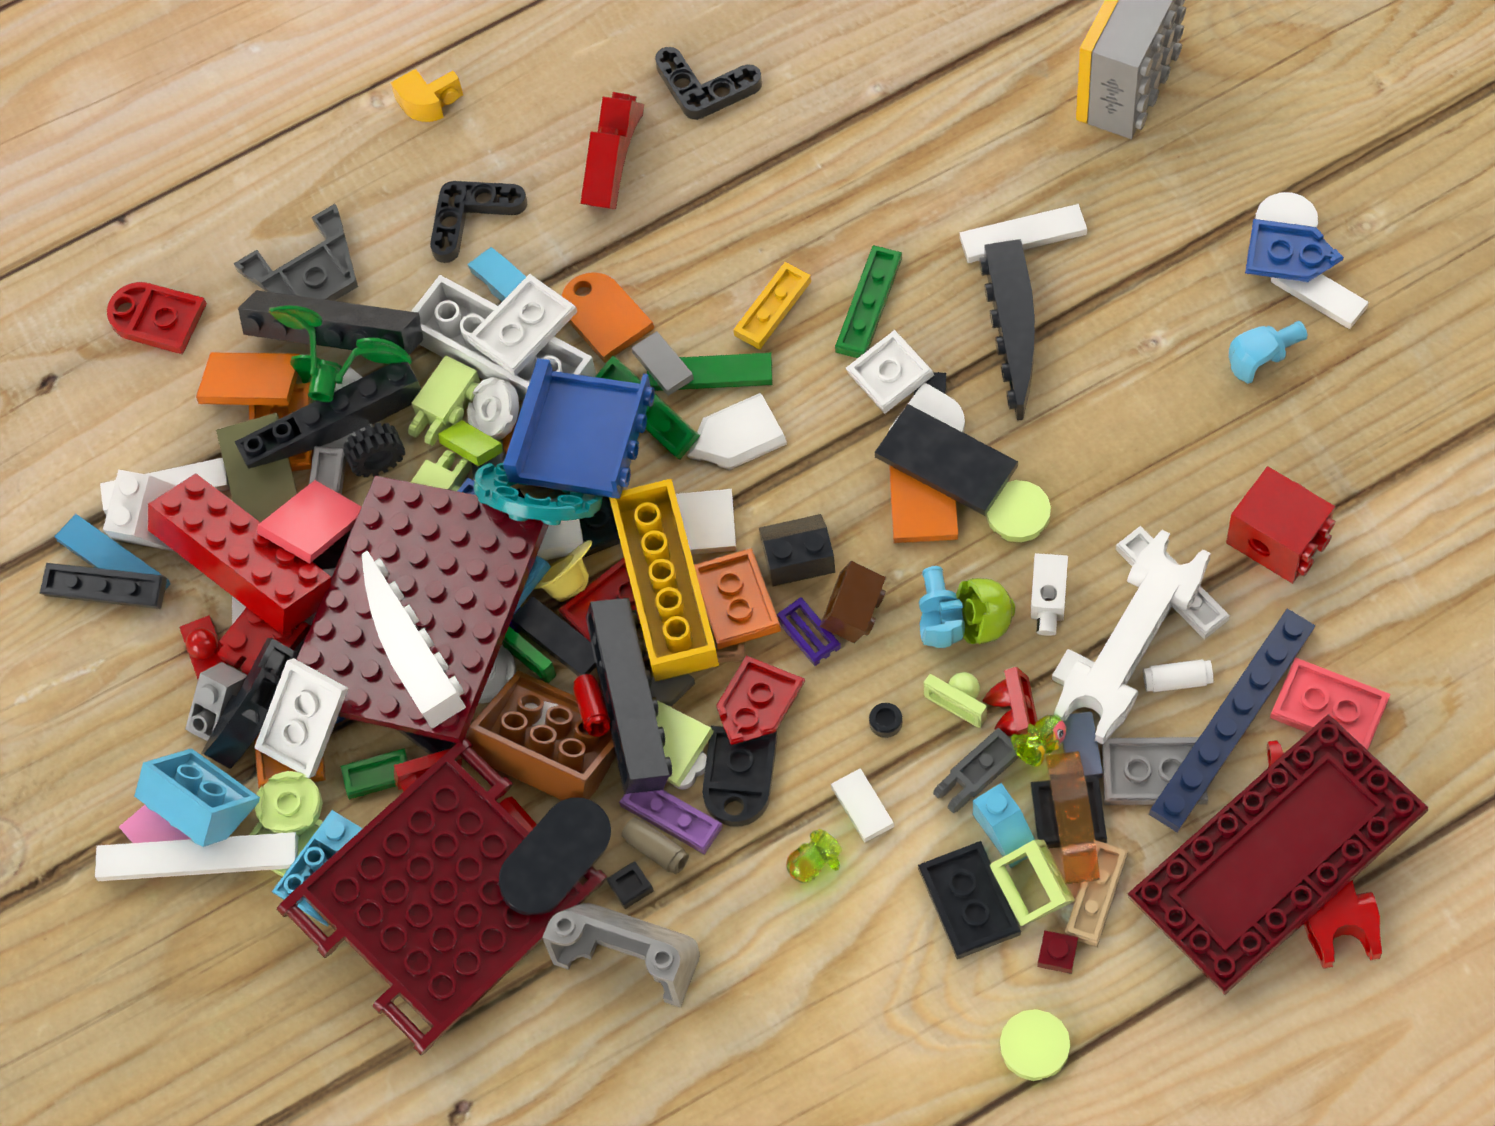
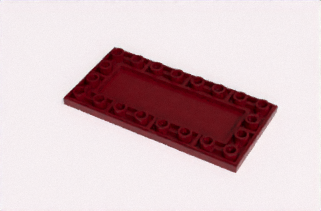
M1328 714L1128 893V898L1226 995L1426 814L1428 806Z

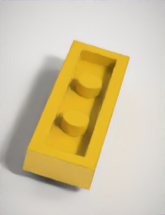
M784 262L733 329L734 336L760 350L809 286L811 275Z

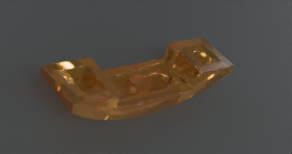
M1076 751L1045 755L1061 846L1060 853L1065 884L1100 880L1093 822L1080 753Z

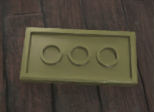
M277 413L216 430L233 502L259 522L265 520L298 494L290 460L286 458L248 469L235 441L279 420Z

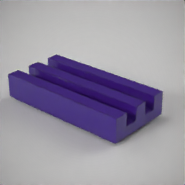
M802 597L776 614L781 627L814 666H817L822 658L827 659L831 656L830 653L835 650L837 652L841 649V643L831 632L820 627V618ZM798 608L829 643L828 645L824 646L796 613ZM788 615L800 628V630L805 634V636L810 640V642L815 646L818 652L815 653L813 651V649L808 645V643L803 639V637L788 621V619L786 618Z

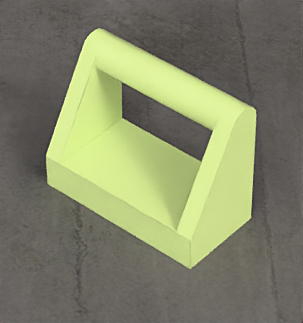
M1033 840L989 865L1021 927L1075 901L1044 840ZM1028 856L1051 900L1048 904L1031 913L1028 912L1005 867Z

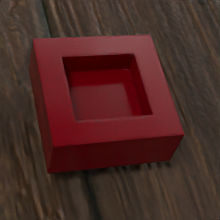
M1044 930L1037 967L1072 974L1078 937Z

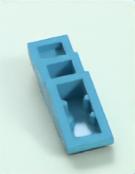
M492 247L467 264L471 273L488 286L491 294L501 302L526 278L522 272Z

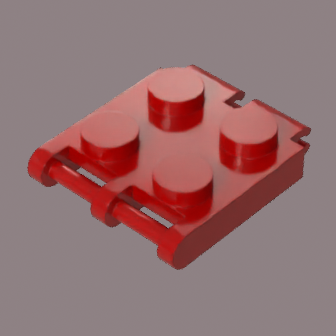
M246 607L220 639L219 643L222 648L217 655L236 669L241 666L242 672L248 675L267 638H273L294 650L308 634L311 625L304 621L296 626L297 629L293 628L285 635H282Z

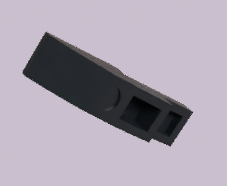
M267 638L237 696H231L201 754L228 769H231L261 731L287 660L297 659L299 653L273 638Z

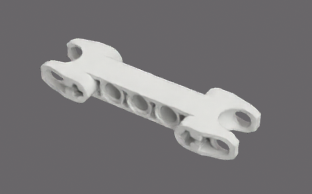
M1164 530L1157 534L1136 559L1127 582L1139 588L1093 667L1080 661L1075 663L1064 682L1061 697L1054 711L1053 720L1057 722L1062 720L1064 722L1078 708L1087 707L1094 709L1101 718L1095 733V741L1104 744L1112 733L1124 723L1138 696V690L1126 684L1173 604L1186 611L1191 607L1200 591L1203 575L1210 561L1211 553L1202 549L1190 563L1183 565L1171 563L1165 557L1170 533Z

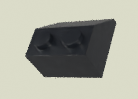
M821 514L759 527L772 587L836 573L834 553L827 526Z

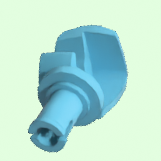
M1296 321L1294 324L1279 331H1276L1271 326H1261L1250 329L1235 337L1230 344L1228 357L1232 372L1239 380L1247 384L1252 383L1255 371L1259 366L1269 360L1274 362L1284 360L1286 356L1285 348L1307 339L1308 334L1305 326L1301 321Z
M931 566L922 571L927 594L919 600V607L921 612H923L920 620V635L923 645L946 648L963 639L965 633L962 614L963 605L960 599H957L956 593L946 590L943 569L940 566Z

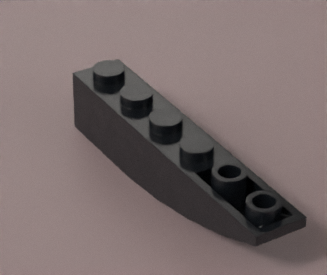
M1017 239L985 244L984 257L979 258L981 275H987L988 283L984 284L987 302H993L994 310H990L991 325L993 329L998 328L999 336L995 337L998 355H1004L1005 363L1001 364L1003 382H1009L1011 390L1006 391L1009 410L1015 409L1018 421L1024 418L1031 387L1034 364L1035 315L1032 288L1022 241Z
M408 362L391 363L335 391L331 402L315 401L235 441V444L248 469L283 460L313 450L314 446L321 447L339 440L365 426L373 425L411 406L421 387Z

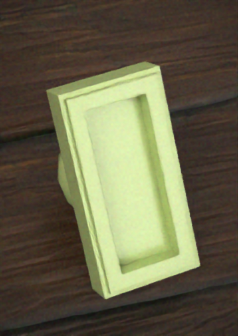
M956 673L950 678L949 683L942 681L932 674L928 675L924 681L925 698L978 728L982 727L987 719V706L976 700L980 692V684L971 673Z

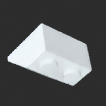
M118 470L103 531L115 541L173 551L148 531V503L177 485L150 475Z

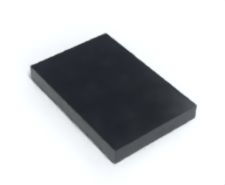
M981 841L918 864V870L956 959L1021 935V930L1011 907L989 866L991 862Z

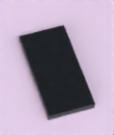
M907 404L874 452L875 458L984 516L1018 467V461L910 404Z

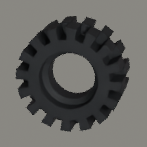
M375 423L373 428L370 425L365 426L366 430L361 431L359 429L355 431L356 436L350 435L347 438L349 442H345L343 445V451L352 472L359 477L363 475L364 478H368L370 474L373 477L375 475L379 476L380 471L386 473L389 471V467L395 468L397 466L396 462H401L406 453L397 430L393 425L390 426L389 423H384L383 426H381V423Z

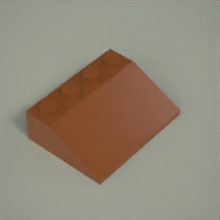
M519 670L470 724L467 739L473 744L472 749L492 768L560 800L577 797L589 800L598 789L616 757L610 729L603 736L593 737L589 735L584 728L574 695ZM544 701L558 704V706H553L547 710L545 725L533 726L542 716ZM528 703H534L538 707L534 709L526 708L525 705Z

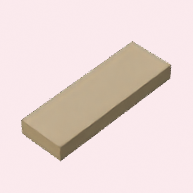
M1095 840L1065 930L1066 935L1078 937L1079 942L1098 947L1127 859L1128 850Z

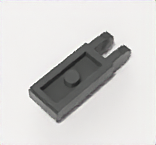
M997 728L950 770V774L937 785L933 794L938 799L942 798L958 782L964 789L952 798L947 807L952 813L957 812L968 803L971 797L974 798L1015 762L1022 755V749L1000 728Z

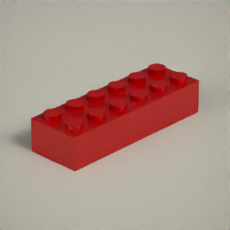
M195 473L148 503L149 532L280 634L285 635L317 612L325 592L331 586L332 576L313 562L309 564L259 535L257 528L261 522Z

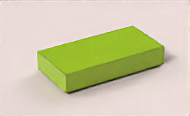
M463 420L438 433L440 444L477 466L484 464L503 452L502 444Z

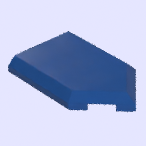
M1253 219L1245 274L1309 282L1341 262L1344 257L1337 249H1333L1326 242L1324 235L1316 227Z

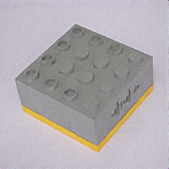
M1185 0L1104 1L1080 47L1076 120L1131 140L1137 129L1142 130L1148 115L1146 110L1149 106L1153 107L1159 95L1158 87L1160 83H1166L1171 70L1169 65L1172 60L1177 61L1182 49V44L1179 41L1184 31V26L1181 23L1186 13V7L1183 6Z

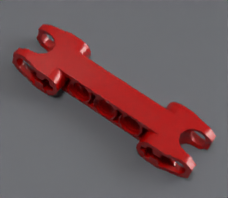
M1278 740L1267 743L1268 767L1284 754ZM1353 880L1304 923L1308 940L1314 948L1323 969L1333 967L1335 962L1333 940L1341 935H1351L1360 940L1370 961L1381 958L1380 914L1375 896L1372 892L1356 894Z

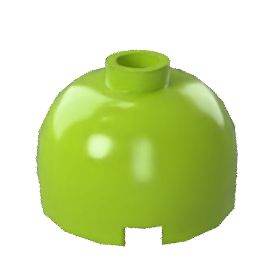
M972 578L968 579V581H962L956 595L963 605L962 614L965 624L963 638L968 644H984L997 640L1007 632L1012 617L1015 615L1013 599L1010 598L1008 592L1000 583L992 579Z

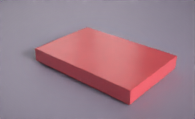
M314 480L259 523L257 533L310 564L353 528L362 506Z
M1295 657L1270 718L1308 733L1329 714L1368 750L1391 694Z

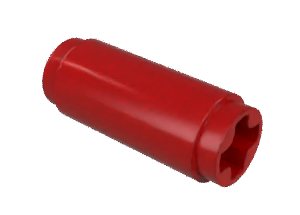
M581 675L575 679L573 691L584 728L593 737L603 736L610 729V718L599 683L593 675Z

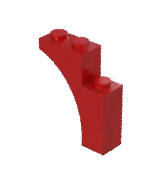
M612 92V98L602 97L598 132H590L580 204L609 209L617 208L620 182L628 147L644 111V104L636 102L637 96Z

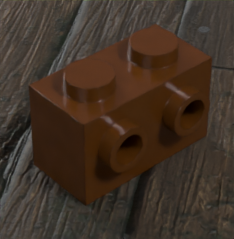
M850 561L839 573L820 627L852 643L857 642L863 635L868 636L876 618L872 617L874 609L880 606L886 593L882 589L886 577Z

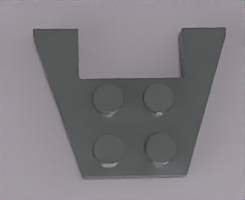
M336 204L331 205L312 217L315 226L326 240L283 266L272 271L258 250L234 263L238 273L267 292L335 301L358 287L341 217Z

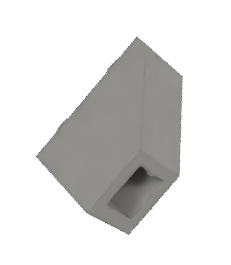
M223 662L201 672L185 730L208 741L231 696H237L247 675Z

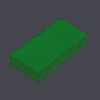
M509 626L502 642L503 647L545 683L549 684L556 677L553 663Z
M405 748L340 766L349 800L396 787L394 765L408 761Z

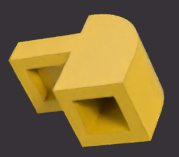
M417 69L390 82L395 100L410 118L420 122H433L444 118L442 107L452 104L458 98L464 96L460 80L453 70L429 84L425 82Z

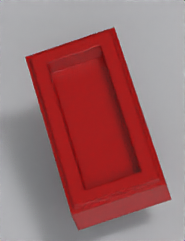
M210 615L179 627L197 679H199L201 672L221 662L228 665L227 662L220 659L217 655L222 647Z

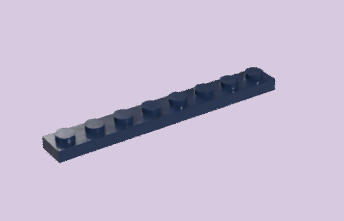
M1288 608L1285 610L1164 788L1148 815L1178 833L1316 625Z

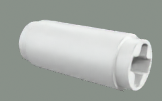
M1201 659L1143 668L1146 692L1201 687L1213 683V670L1210 660L1204 661Z

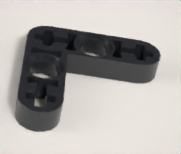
M674 47L662 48L655 57L658 73L683 113L690 119H702L757 93L762 87L760 69L754 65L746 64L701 85L678 49ZM669 59L670 62H674V71H672L668 62H664L665 60ZM748 77L750 80L753 79V81L749 82L748 80H744V78ZM684 78L690 81V84L683 88L674 85L678 79ZM721 87L730 90L729 94L723 97L715 95L714 92ZM696 102L697 104L701 105L699 107H696L694 104L691 105V103Z
M450 181L445 183L439 192L430 241L434 258L438 262L449 263L458 257L466 213L518 215L522 213L528 205L524 189L516 184L467 181ZM454 193H458L459 195H456L454 200L455 207H452L450 198L453 197ZM482 193L492 195L491 199L486 203L476 201L477 196ZM513 196L518 197L514 200V203H509V201L512 200ZM447 217L458 219L457 223L451 227H445L441 224ZM444 236L448 237L449 246L446 247L445 251H441L440 249L445 244Z

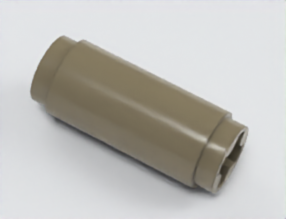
M636 817L632 818L622 831V837L626 839L627 843L668 872L679 873L689 859V855L683 848Z

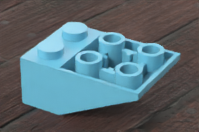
M331 810L272 890V893L284 900L363 828ZM305 900L298 904V907L304 913L325 926H329Z

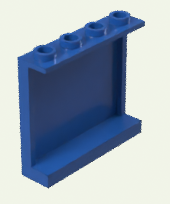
M537 358L503 463L508 482L620 499L623 487H628L630 482L631 470L629 467L631 460H636L638 455L639 442L637 440L639 433H644L646 429L647 415L645 413L647 407H651L654 402L655 389L650 386L648 374L643 373L640 384L556 372L552 370L550 360Z

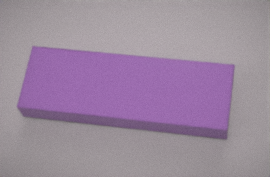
M664 790L624 794L619 802L620 806L704 855L723 828L722 823Z

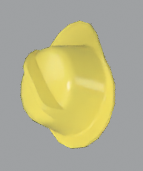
M588 540L582 543L567 556L551 564V568L534 589L543 588L551 597L560 602L566 601L585 590L589 574L582 557L591 547L592 541Z

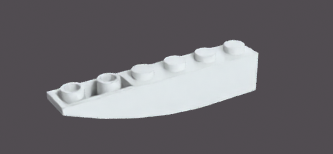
M366 551L362 553L364 581L370 611L379 639L392 667L432 729L466 708L459 697L465 692L455 676L448 679L444 673L450 668L440 652L433 655L429 648L435 644L425 628L418 631L414 624L419 622V619L411 606L407 605L403 608L400 600L405 597L395 581L390 584L386 581L385 578L390 573L379 558L374 561L369 552Z

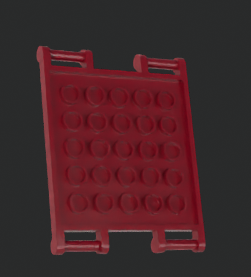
M466 737L463 744L457 743L287 896L276 909L283 917L288 916L318 946L317 951L324 958L331 955L345 940L391 986L374 1002L372 1007L379 1014L384 1013L415 1044L413 1048L421 1056L543 940L542 937L552 916L581 904L594 891L600 888L606 881V878H608L602 870L597 871L592 866L584 875L588 880L583 885L578 882L555 909L542 915H522L507 906L500 893V869L504 861L525 839L529 832L496 801L510 790L513 783L506 776L502 778L472 749L473 744ZM463 758L492 788L486 791L456 761ZM305 900L335 931L327 937L298 907L299 903ZM401 996L431 1027L425 1035L393 1003L396 998Z

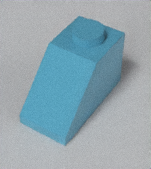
M1002 783L973 800L974 818L1002 857L1035 840L1021 809ZM1028 856L1009 864L1010 868L1027 859Z

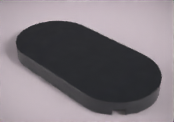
M579 797L568 798L554 805L509 855L500 869V893L507 906L519 914L530 916L531 914L542 915L555 909L607 849L611 837V825L605 811L595 802Z

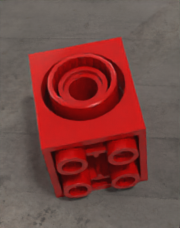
M1267 466L1231 513L1226 544L1293 584L1299 575L1305 576L1314 563L1312 557L1317 550L1323 552L1332 538V535L1329 533L1336 522L1332 519L1335 506L1312 493L1301 484L1290 480Z

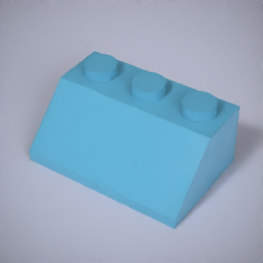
M192 748L143 762L134 795L148 809L159 814L171 826L182 831L194 843L202 847L226 840L255 808L260 799L259 796Z

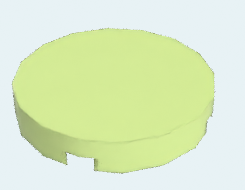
M1014 480L1007 482L987 512L986 517L989 527L1001 535V538L1011 542H1025L1035 539L1044 528L1046 529L1050 520L1051 505L1048 496L1039 486L1028 481Z
M293 771L278 773L270 777L263 787H260L256 794L260 797L259 803L255 806L256 816L263 827L270 833L296 832L297 835H300L313 827L320 817L323 805L320 790L303 773Z
M1038 1009L1022 1011L1011 1017L1002 1030L1000 1038L1002 1058L1008 1069L1020 1078L1037 1081L1049 1076L1052 1077L1060 1072L1068 1060L1070 1051L1069 1033L1062 1021L1049 1012Z

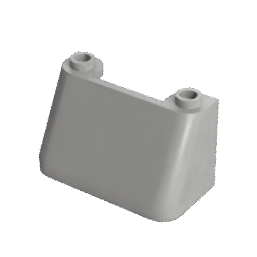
M592 903L579 904L552 916L542 937L552 963L568 970L571 962L577 958L585 957L591 959L597 944L645 960L647 970L654 977V981L661 983L664 988V1002L680 1008L700 957L698 944L690 936Z

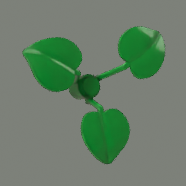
M301 306L269 307V313L283 325L293 329L305 328L309 332L310 355L291 357L290 364L299 374L302 383H310L308 396L313 400L331 402L336 383L342 384L343 376L358 355H362L364 358L376 363H412L411 357L400 346L380 338L358 339L356 341L358 348L353 349L343 367L332 361L321 360L316 354L314 327L322 325V317L317 312Z

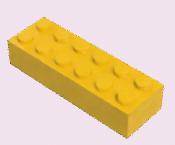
M672 478L622 490L620 499L609 497L655 682L719 666Z

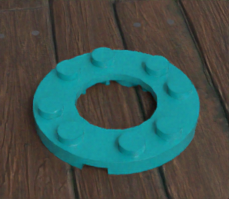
M488 463L479 468L475 474L474 492L478 497V501L508 513L509 518L516 521L535 519L541 520L547 525H560L561 521L593 517L602 505L603 496L566 490L562 491L567 495L558 496L555 502H550L551 497L536 499L530 497L529 494H525V498L519 497L518 490L510 486L520 483L508 482L503 463L497 464L496 467Z

